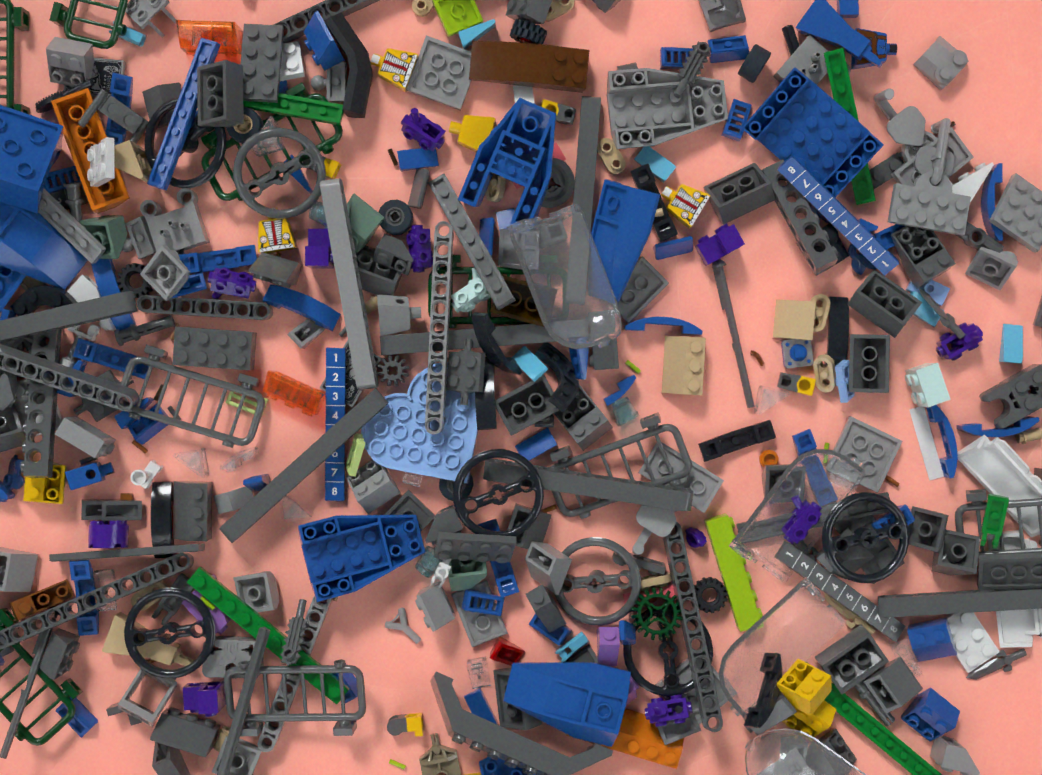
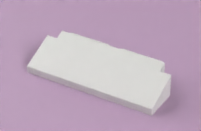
M984 434L958 451V460L990 494L1009 497V500L1042 498V480L1038 476L1033 475L1029 471V466L999 437L990 441ZM1037 506L1021 507L1023 529L1031 538L1040 535ZM1007 508V512L1018 523L1017 508Z
M1019 530L1004 531V549H1021ZM987 534L989 551L1000 550V540L997 549L992 548L994 535ZM1030 538L1024 539L1025 549L1038 548L1036 541L1030 540ZM1042 609L996 611L1000 648L1033 646V635L1042 632Z

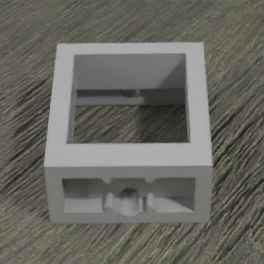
M78 416L64 417L55 432L56 436L94 458L107 456V454L110 455L115 448V438Z
M140 669L118 703V709L153 727L177 688L176 678H160ZM145 675L169 687L153 714L129 702Z

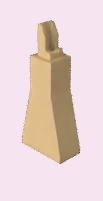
M119 612L114 615L102 652L130 656L124 640L126 614ZM135 621L134 628L136 630L146 628ZM138 633V639L144 641V635ZM152 641L142 646H137L138 651L144 658H150L169 666L174 662L187 666L194 661L189 656L182 654L181 644L176 642L168 645L160 641Z

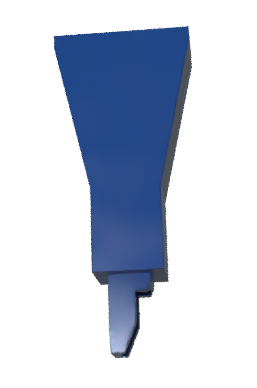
M815 0L795 27L803 35H811L819 41L844 48V51L859 61L865 58L879 68L882 66L877 55L872 53L871 40L851 28L826 0Z

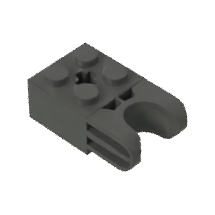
M1032 364L979 395L983 402L999 399L1003 403L1002 414L994 419V425L997 429L1005 428L1042 408V364Z

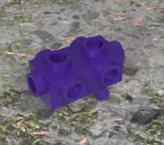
M412 108L410 115L406 114L403 117L401 131L407 139L416 140L422 149L431 150L432 152L435 148L440 149L445 142L443 137L446 130L427 119L422 113H419L417 108Z
M423 225L411 226V230L408 231L406 238L409 253L413 258L411 269H413L414 273L425 272V269L433 266L430 229L423 228Z
M225 267L221 269L215 268L214 272L210 271L208 283H211L210 291H214L212 298L216 300L220 298L222 293L249 299L251 292H255L257 283L253 275L247 272H234Z
M964 322L958 326L966 335L960 340L954 333L950 334V332L939 336L940 341L936 342L938 346L936 352L941 358L944 357L952 361L962 356V352L965 350L971 351L979 346L978 343L983 341L982 330L974 323L967 325ZM947 343L951 344L950 350L947 347Z
M796 495L791 498L796 507L792 512L793 515L781 529L785 534L784 538L791 544L794 542L798 544L800 540L805 539L808 530L812 525L814 526L819 522L822 514L820 512L822 508L814 501L809 503L807 500L802 503L799 496Z
M682 695L670 696L671 700L663 701V697L651 699L652 703H647L648 708H645L646 720H650L651 724L655 723V727L666 726V721L674 720L675 724L686 723V718H690L689 714L693 713L691 701L687 702V698H682ZM677 706L682 707L681 713H676L675 708Z

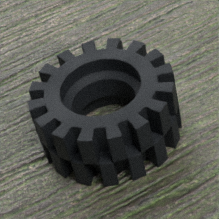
M132 263L127 264L125 268L121 269L122 272L117 275L120 276L117 279V283H119L118 288L122 290L121 292L133 291L135 298L150 295L149 292H152L154 289L144 278L143 284L139 288H133L129 282L133 274H140L146 266Z
M703 577L702 580H698L697 584L694 585L698 608L705 613H714V611H720L721 607L724 608V603L728 600V592L721 581L712 577ZM707 588H713L717 592V597L712 602H706L702 597L703 591Z

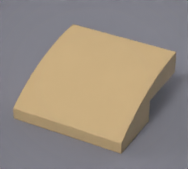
M776 299L773 337L813 340L816 302Z

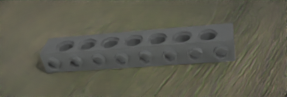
M62 329L30 336L32 346H29V354L40 358L47 357V360L59 364ZM48 338V344L41 347V341ZM50 371L51 376L55 377L54 373ZM30 380L26 386L28 403L25 404V414L27 415V422L23 426L26 440L22 444V452L25 455L24 461L21 462V472L23 476L28 478H52L58 396L56 392L58 389L45 384L39 385L38 382ZM41 395H44V402L38 404L37 398ZM43 414V421L36 423V417ZM41 433L42 440L38 443H35V436ZM40 452L41 459L38 462H34L33 456Z

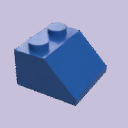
M316 11L304 30L307 38L304 42L309 51H314L315 54L312 57L316 65L321 64L324 71L345 59L319 11Z
M947 617L908 625L907 633L918 662L957 655Z

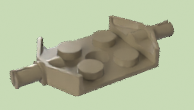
M434 733L430 734L432 747L419 758L422 775H437L441 772L446 775H461L457 749L441 745L438 733H435V737Z

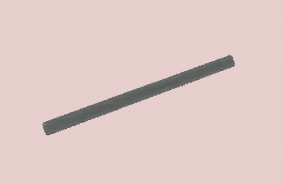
M260 627L258 630L217 775H229L270 635V629L267 627Z

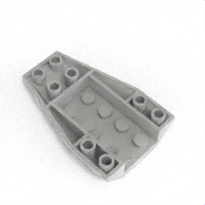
M651 68L608 71L606 96L610 132L616 149L655 146L727 120L728 112L724 80L697 76L698 80L695 81V84L690 83V85H687L681 98H676L674 93L681 81L679 80L678 73Z

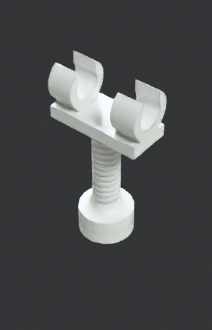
M91 324L87 334L78 330L81 325L67 328V330L75 333L77 337L73 342L74 344H72L68 356L62 357L59 364L73 368L76 364L73 354L78 338L95 341L100 327Z
M151 460L145 470L138 469L132 472L131 482L134 485H140L145 489H149L153 483L152 480L157 473H160L164 466L157 464L156 460Z
M451 559L443 560L439 563L431 579V585H433L435 579H439L441 583L438 588L442 587L451 569V566H449Z

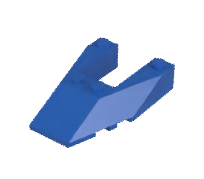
M519 98L500 123L490 132L484 142L479 145L458 200L473 207H480L493 174H497L525 187L510 223L526 231L532 230L551 179L556 113Z

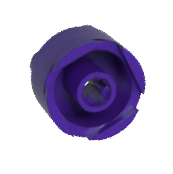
M127 520L109 521V525L108 521H90L88 548L129 547V524H127Z

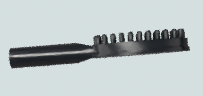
M88 79L66 92L60 91L59 94V91H57V93L51 94V96L48 95V98L46 96L43 100L40 99L35 104L36 112L44 113L54 109L51 103L52 100L91 88L95 85L93 80Z

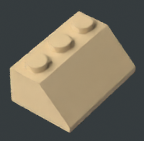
M130 140L114 146V167L144 182H148L152 169L146 158L145 149Z
M665 336L661 393L703 395L706 338Z

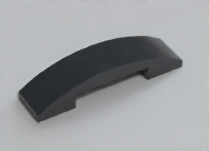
M649 164L630 171L637 189L660 194ZM660 196L657 209L662 208L664 215L654 217L652 227L659 241L662 242L678 235V232Z
M829 296L830 309L828 313L826 355H829L834 360L836 366L842 360H846L849 337V306L847 304L849 300L848 297Z
M474 312L472 314L474 332L486 357L500 370L521 375L523 372L516 360L511 357H505L491 333L496 328L488 314Z
M485 357L483 392H475L477 430L497 429L495 365L487 357Z
M766 420L698 443L703 461L707 462L736 450L776 438L771 420Z
M153 482L152 547L174 545L171 509L173 482ZM175 553L156 554L154 558H169L175 555Z
M764 653L760 671L765 674L756 707H749L744 724L745 727L761 728L775 707L780 691L777 687V682L782 678L781 654Z

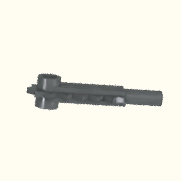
M698 41L697 45H692L694 51H689L690 57H686L687 62L682 63L684 68L679 69L680 73H678L681 81L674 93L676 98H681L687 85H690V83L695 84V81L698 80L697 75L701 74L700 69H704L703 63L708 62L706 57L711 56L709 52L711 48L706 42Z
M304 599L299 600L296 616L289 619L290 623L287 626L290 629L285 632L288 637L284 639L286 645L282 647L284 650L280 655L283 657L281 662L286 663L288 667L291 664L297 663L300 658L298 652L303 650L300 647L304 643L301 638L306 635L303 630L307 628L306 624L308 622L303 618L307 603Z

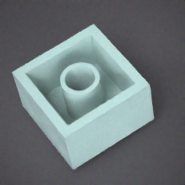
M924 363L905 370V381L911 387V398L917 406L931 407L951 400L938 363Z

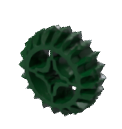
M652 588L651 595L648 590H645L646 597L644 598L643 595L639 594L641 602L637 600L634 602L638 608H631V611L637 612V615H631V619L637 618L638 620L633 623V626L640 625L641 628L637 632L640 633L644 629L646 632L643 637L645 638L650 633L651 640H654L655 635H658V639L661 641L662 634L668 639L670 638L668 631L675 634L676 631L673 627H681L680 624L676 623L677 620L682 621V617L677 616L678 613H681V609L677 610L676 608L680 606V603L674 604L673 602L677 596L674 595L670 599L668 596L671 592L668 590L663 595V588L659 589V594L656 593L655 588ZM660 598L666 602L662 606L657 607L648 600ZM643 605L647 607L650 613L649 618L645 622H643L641 617ZM669 606H671L673 612L671 623L667 621L664 615ZM664 607L661 611L662 614H660L662 615L661 619L657 617L650 621L654 614L652 611H658ZM657 621L664 625L666 629L653 630L648 626Z

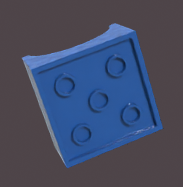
M0 105V202L38 213L51 165L56 154H60L62 150V125Z

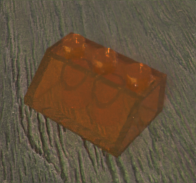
M176 20L180 48L187 55H195L201 38L220 44L217 55L225 54L227 57H237V54H241L243 31L236 22Z
M268 370L263 388V392L267 393L266 397L275 401L279 398L285 401L284 405L295 409V406L302 409L301 412L311 417L313 414H319L326 398L325 392L276 370Z

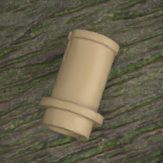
M377 295L370 296L371 299L365 303L367 315L378 308Z
M1039 427L1015 434V438L1018 444L1024 445L1029 441L1041 440L1042 431Z
M223 726L222 729H219V736L213 747L214 750L220 752L225 737L229 734L230 727Z

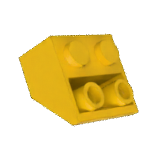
M53 463L52 478L25 477L23 501L63 504L66 465Z
M797 659L777 682V687L794 708L811 716L832 691L831 675Z
M824 700L811 716L796 709L797 712L782 722L810 741L831 727L836 708Z

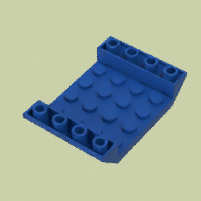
M796 67L792 69L742 127L753 139L762 143L780 160L784 159L786 161L793 155L835 198L884 146L865 126Z

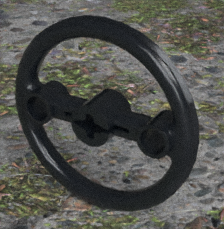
M179 97L163 103L148 122L144 138V148L151 169H153L157 158L154 149L157 126L161 119L175 108ZM198 116L195 117L194 125L189 129L180 156L184 152L194 153L198 149V138L205 131L211 132L215 128L217 146L214 158L210 166L201 175L188 180L172 177L169 185L178 188H194L206 183L217 173L226 152V132L224 127L198 126Z
M491 449L473 456L462 466L454 482L453 503L456 513L462 523L475 534L518 536L531 527L543 506L544 489L538 471L525 457L510 450ZM491 458L510 459L520 464L528 472L527 476L520 477L514 483L505 486L494 484L487 493L476 497L468 496L465 499L461 497L462 486L466 476L473 467L484 460ZM525 479L531 481L528 489L521 488V482ZM496 490L503 492L500 499L493 497L496 494ZM532 490L535 491L534 505L528 517L512 529L505 531L487 530L478 526L469 518V514L475 513L478 508L491 503L503 505L510 496L521 492L529 493ZM474 500L476 507L471 510L465 507L466 502Z
M861 492L845 497L832 508L824 522L822 545L825 557L838 574L857 583H874L889 577L903 562L909 546V529L902 511L890 499L876 493ZM872 501L879 503L887 508L895 518L894 523H886L882 528L873 530L859 527L854 531L853 535L832 537V530L838 516L848 506L857 502ZM892 527H894L893 535L890 532ZM887 538L899 539L898 549L892 561L885 568L873 574L853 573L846 569L836 557L837 553H845L852 547L873 548L878 544L879 540ZM840 540L841 546L837 549V542Z
M162 588L146 594L132 607L125 622L124 640L130 657L142 670L160 678H179L194 672L207 660L215 642V624L210 610L196 595L179 588ZM161 597L184 599L191 603L203 618V620H198L188 625L180 626L176 622H169L159 629L148 630L140 628L136 630L134 628L136 618L145 605ZM195 625L202 627V633L195 631ZM169 630V632H172V633H175V634H173V635L171 636V634H167V633H165V632ZM138 633L144 635V641L138 639ZM181 637L206 638L200 655L189 665L178 669L156 667L144 659L137 649V646H142L152 641H160L163 644L169 645Z
M671 606L664 613L669 618L670 623L673 618ZM664 607L658 611L653 610L652 613L654 614L652 616L661 619L662 615L660 614H662L661 611ZM648 610L641 613L643 622L649 618L650 613ZM689 620L696 627L695 621ZM657 622L660 630L666 629L660 622ZM702 622L709 659L712 664V640L708 629ZM640 625L635 626L636 631L638 630ZM668 631L670 638L667 641L665 635L662 634L661 644H659L657 651L660 658L663 659L664 665L662 687L650 683L638 672L632 658V645H623V656L627 670L631 672V676L637 684L645 690L656 695L674 696L682 695L694 689L693 678L686 684H679V676L676 674L675 657L678 655L679 649L676 643L673 642L670 631ZM666 645L673 650V652L669 653V656L663 652V649L667 647ZM669 674L674 675L676 678L675 684L671 686L666 682V677Z

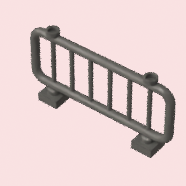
M147 344L144 352L149 355L148 358L137 356L128 362L120 384L126 387L129 385L134 367L137 364L149 366L136 407L133 406L130 410L125 411L129 413L128 417L140 420L142 416L223 441L222 445L233 448L234 445L245 446L253 441L265 407V400L262 394L252 390L253 387L258 388L260 383L258 378L239 373L237 380L242 383L239 386L159 361L160 358L166 360L167 351ZM153 368L168 372L155 412L139 408ZM171 373L186 377L173 418L158 414ZM190 379L205 383L192 423L177 419ZM208 385L223 388L211 429L195 425ZM227 390L242 394L229 435L214 430ZM245 397L255 398L257 400V407L247 436L245 438L233 436Z
M659 412L640 419L642 429L648 428L646 431L572 458L568 457L572 453L570 445L550 453L552 462L558 460V463L550 467L569 470V466L583 462L587 473L591 472L586 460L601 456L608 476L613 477L604 454L619 449L630 480H635L622 447L637 442L651 478L649 483L662 485L669 483L670 486L681 484L680 479L689 475L692 469V461L679 429L672 424H658L661 423ZM665 431L673 434L684 462L683 470L676 473L672 471L658 435ZM654 435L670 474L656 480L640 442ZM552 491L558 509L563 515L568 517L579 515L581 519L591 516L590 511L617 502L615 500L597 498L598 501L583 505L580 495H576L580 507L570 510L565 506L561 493Z
M986 489L966 490L967 502L971 503L963 504L957 508L955 512L956 532L964 533V512L976 510L978 534L981 538L980 510H985L987 502H983L987 500ZM1042 498L1009 500L1007 508H1017L1021 549L1005 550L1002 531V536L999 538L1000 550L984 551V546H980L979 555L1042 553ZM1037 506L1041 548L1025 549L1021 507Z
M343 659L335 660L334 665L260 666L258 674H263L266 714H251L250 703L240 737L258 736L263 729V722L337 721L333 727V736H353L357 729L356 720L361 719L366 713L365 685L362 671L356 666L346 665V661ZM242 661L239 663V666L231 667L224 675L226 710L231 719H233L235 713L232 676L244 674L245 679L249 661ZM300 673L304 713L289 714L286 674ZM304 673L320 674L323 713H308ZM323 673H339L342 713H327ZM343 673H352L356 676L358 711L356 713H346ZM267 674H282L285 714H270Z

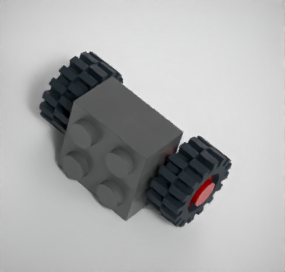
M510 0L507 4L505 15L515 20L510 32L511 38L520 43L543 44L547 30L535 24L545 23L552 0Z

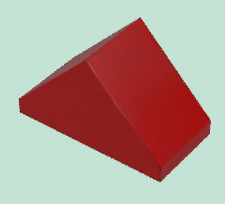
M499 637L490 651V659L512 666L513 662L520 661L525 650L503 637Z

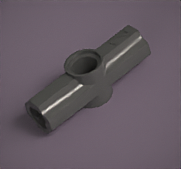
M969 222L966 224L965 235H956L967 246L974 247L977 250L980 247H984L1000 253L1004 248L1002 244L988 236L983 229L976 228ZM973 232L978 236L977 242L972 240Z

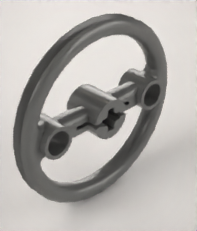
M269 128L255 133L242 144L234 161L233 178L237 192L252 210L270 218L284 219L306 212L317 202L321 196L320 182L326 179V171L320 151L309 138L292 129ZM271 137H285L295 140L305 147L304 150L298 152L297 157L287 163H274L270 168V172L258 180L252 179L246 184L243 182L242 165L249 150L258 142ZM302 155H308L310 161L303 163L299 158ZM312 164H316V185L311 195L300 205L278 210L265 207L255 200V198L261 195L263 190L271 185H284L288 182L290 174L300 168H308ZM276 171L283 172V177L280 175L276 176ZM255 184L259 186L260 190L252 192L249 187Z
M589 537L575 541L567 546L562 553L569 557L572 553L584 547H604L617 553L625 561L629 571L623 570L619 574L606 575L601 570H593L589 576L581 577L566 574L565 580H569L572 586L568 587L563 582L559 595L554 594L557 602L569 616L585 624L602 626L619 621L631 611V608L635 605V600L638 599L640 594L641 576L636 561L623 546L606 538ZM626 576L629 579V582H622L620 580V577ZM618 586L621 589L630 587L632 589L625 605L615 613L606 616L584 614L575 609L564 595V592L569 593L573 589L587 588L591 593H599L604 587Z

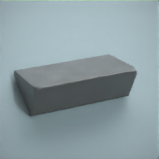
M428 169L416 170L408 201L409 207L422 209L430 177Z

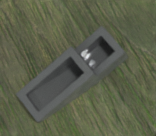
M81 499V520H142V501Z

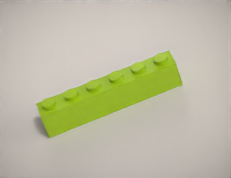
M724 513L705 519L704 523L723 584L728 592L727 597L737 629L742 632L762 626L761 619H763L761 609L756 606L755 601H758L755 590H751L749 584L752 582L749 571H745L744 565L747 563L744 554H740L738 546H741L739 537L734 535L732 529L735 528L733 518Z

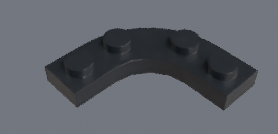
M39 285L26 290L10 307L18 316L34 313L43 305L56 308L78 302L67 291L59 287Z
M546 342L541 345L534 355L555 372L558 386L548 401L561 412H564L577 395L579 380H576L575 368L569 359L552 344Z

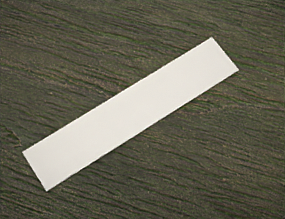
M919 406L909 409L929 481L944 477L925 408Z

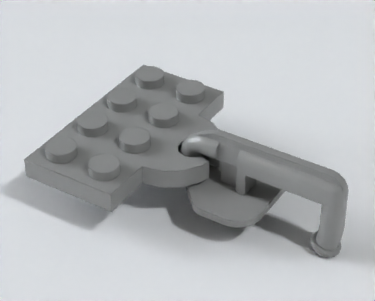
M888 88L876 94L874 101L889 120L887 132L896 143L902 144V157L905 161L891 175L897 183L913 186L914 181L920 175L914 166L918 149L923 146L936 148L938 137L925 131L926 120L915 106H908L897 114L887 101L894 97V90ZM950 127L947 150L951 151L954 155V165L952 173L947 176L948 178L974 158L954 129Z
M944 118L931 125V131L934 134H938L936 148L923 146L918 149L914 166L920 175L914 181L913 186L899 183L893 185L887 223L960 236L965 235L971 197L952 193V184L947 177L952 173L954 165V155L951 151L947 150L951 125L949 118Z
M656 442L647 457L655 480L670 475ZM662 443L673 473L683 470L684 462L681 454ZM692 461L691 472L688 476L680 479L681 484L675 487L693 490L692 506L705 513L724 480ZM644 463L638 473L651 481ZM641 505L636 514V520L644 529L632 547V553L640 555L644 552L643 546L651 533L660 537L669 535L677 522L675 512L679 510Z

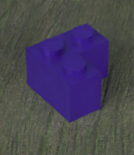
M726 223L714 231L715 235L709 238L706 235L697 240L699 244L695 248L705 266L745 245L734 224L728 226Z
M308 229V246H305V266L311 269H334L328 229Z
M224 681L187 683L183 687L184 711L190 710L191 713L199 712V714H205L206 717L216 716L226 705Z

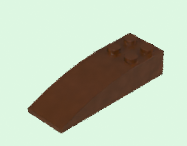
M472 41L469 80L583 93L587 85L590 50L533 43Z

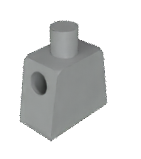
M377 295L380 336L410 330V319L422 318L421 307H409L408 297Z

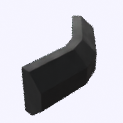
M342 13L330 16L324 22L348 57L350 71L342 110L347 117L365 118L373 77L368 51Z

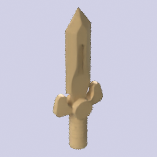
M824 593L826 602L847 619L853 620V622L846 621L849 628L852 629L856 624H862L871 635L874 634L875 629Z

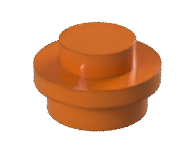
M765 450L759 456V462L762 467L778 464V455L772 450Z

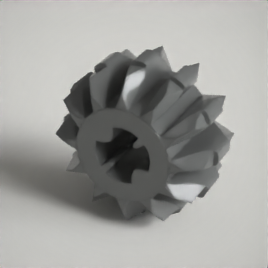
M388 355L389 362L382 358L381 361L385 365L378 364L377 366L383 369V372H378L377 375H384L380 380L382 383L388 379L387 386H391L392 381H394V385L397 387L399 386L398 379L405 383L402 375L409 377V373H405L404 370L410 367L402 366L406 362L405 359L398 362L399 355L395 356L394 361L392 355ZM390 366L398 368L396 370L398 372L397 375L389 374V371H391L389 370Z

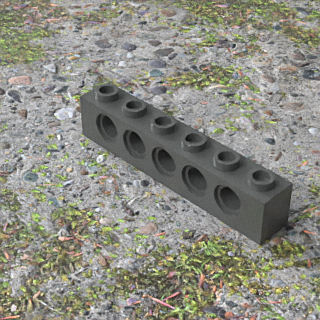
M783 159L762 169V172L772 183L775 203L813 273L817 274L836 264L838 252L828 242L829 236L825 230L821 229L818 215L816 213L813 214L811 211V203L778 171V167L785 162ZM784 180L787 182V185L781 186L778 181ZM794 197L796 201L789 202L787 198ZM803 213L805 218L799 219L796 217V214ZM805 230H812L814 235H807ZM821 246L824 251L816 252L814 247Z

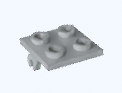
M131 0L127 4L125 12L142 29L149 24L162 38L165 35L150 21L160 10L175 24L178 23L165 9L170 3L168 0Z

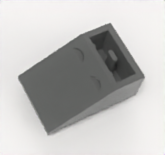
M905 226L891 235L904 270L916 289L945 273L956 264L932 230Z
M262 252L248 272L253 273V278L290 288L291 285H297L302 264Z
M580 384L577 395L564 412L559 410L554 413L583 451L613 428Z

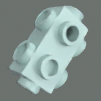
M472 268L473 279L468 281V285L451 295L453 300L451 304L457 313L460 311L463 313L469 312L475 308L476 304L486 301L491 297L475 268Z

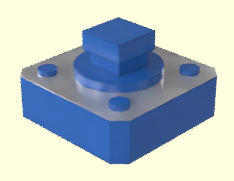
M789 339L781 342L783 366L786 369L813 365L811 340Z

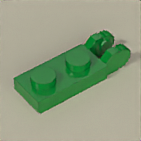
M988 494L979 546H985L987 534H993L992 548L997 549L999 538L1002 536L1009 497Z

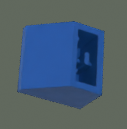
M930 687L916 696L901 715V719L931 742L956 728L960 710Z

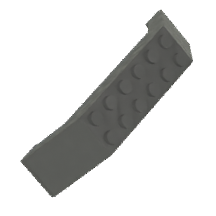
M436 671L430 680L448 736L452 737V741L461 745L464 742L470 745L469 748L476 752L482 750L488 753L487 756L491 759H502L505 761L504 764L511 768L516 766L522 768V772L527 775H572L613 754L612 750L595 743L587 747L586 751L568 757L463 710L452 685L454 679Z

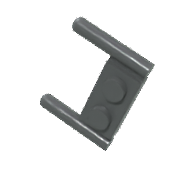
M103 89L100 90L78 122L79 126L85 127L94 113L99 110L132 133L133 136L130 138V141L136 144L146 131L148 125L146 119Z

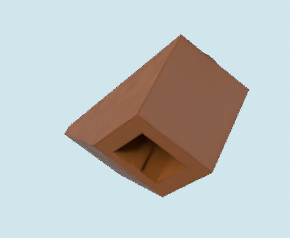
M68 579L10 602L9 605L15 620L18 621L75 596Z

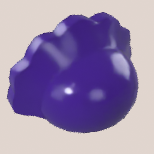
M692 527L685 530L686 540L691 547L698 548L706 544V536H704L702 531Z

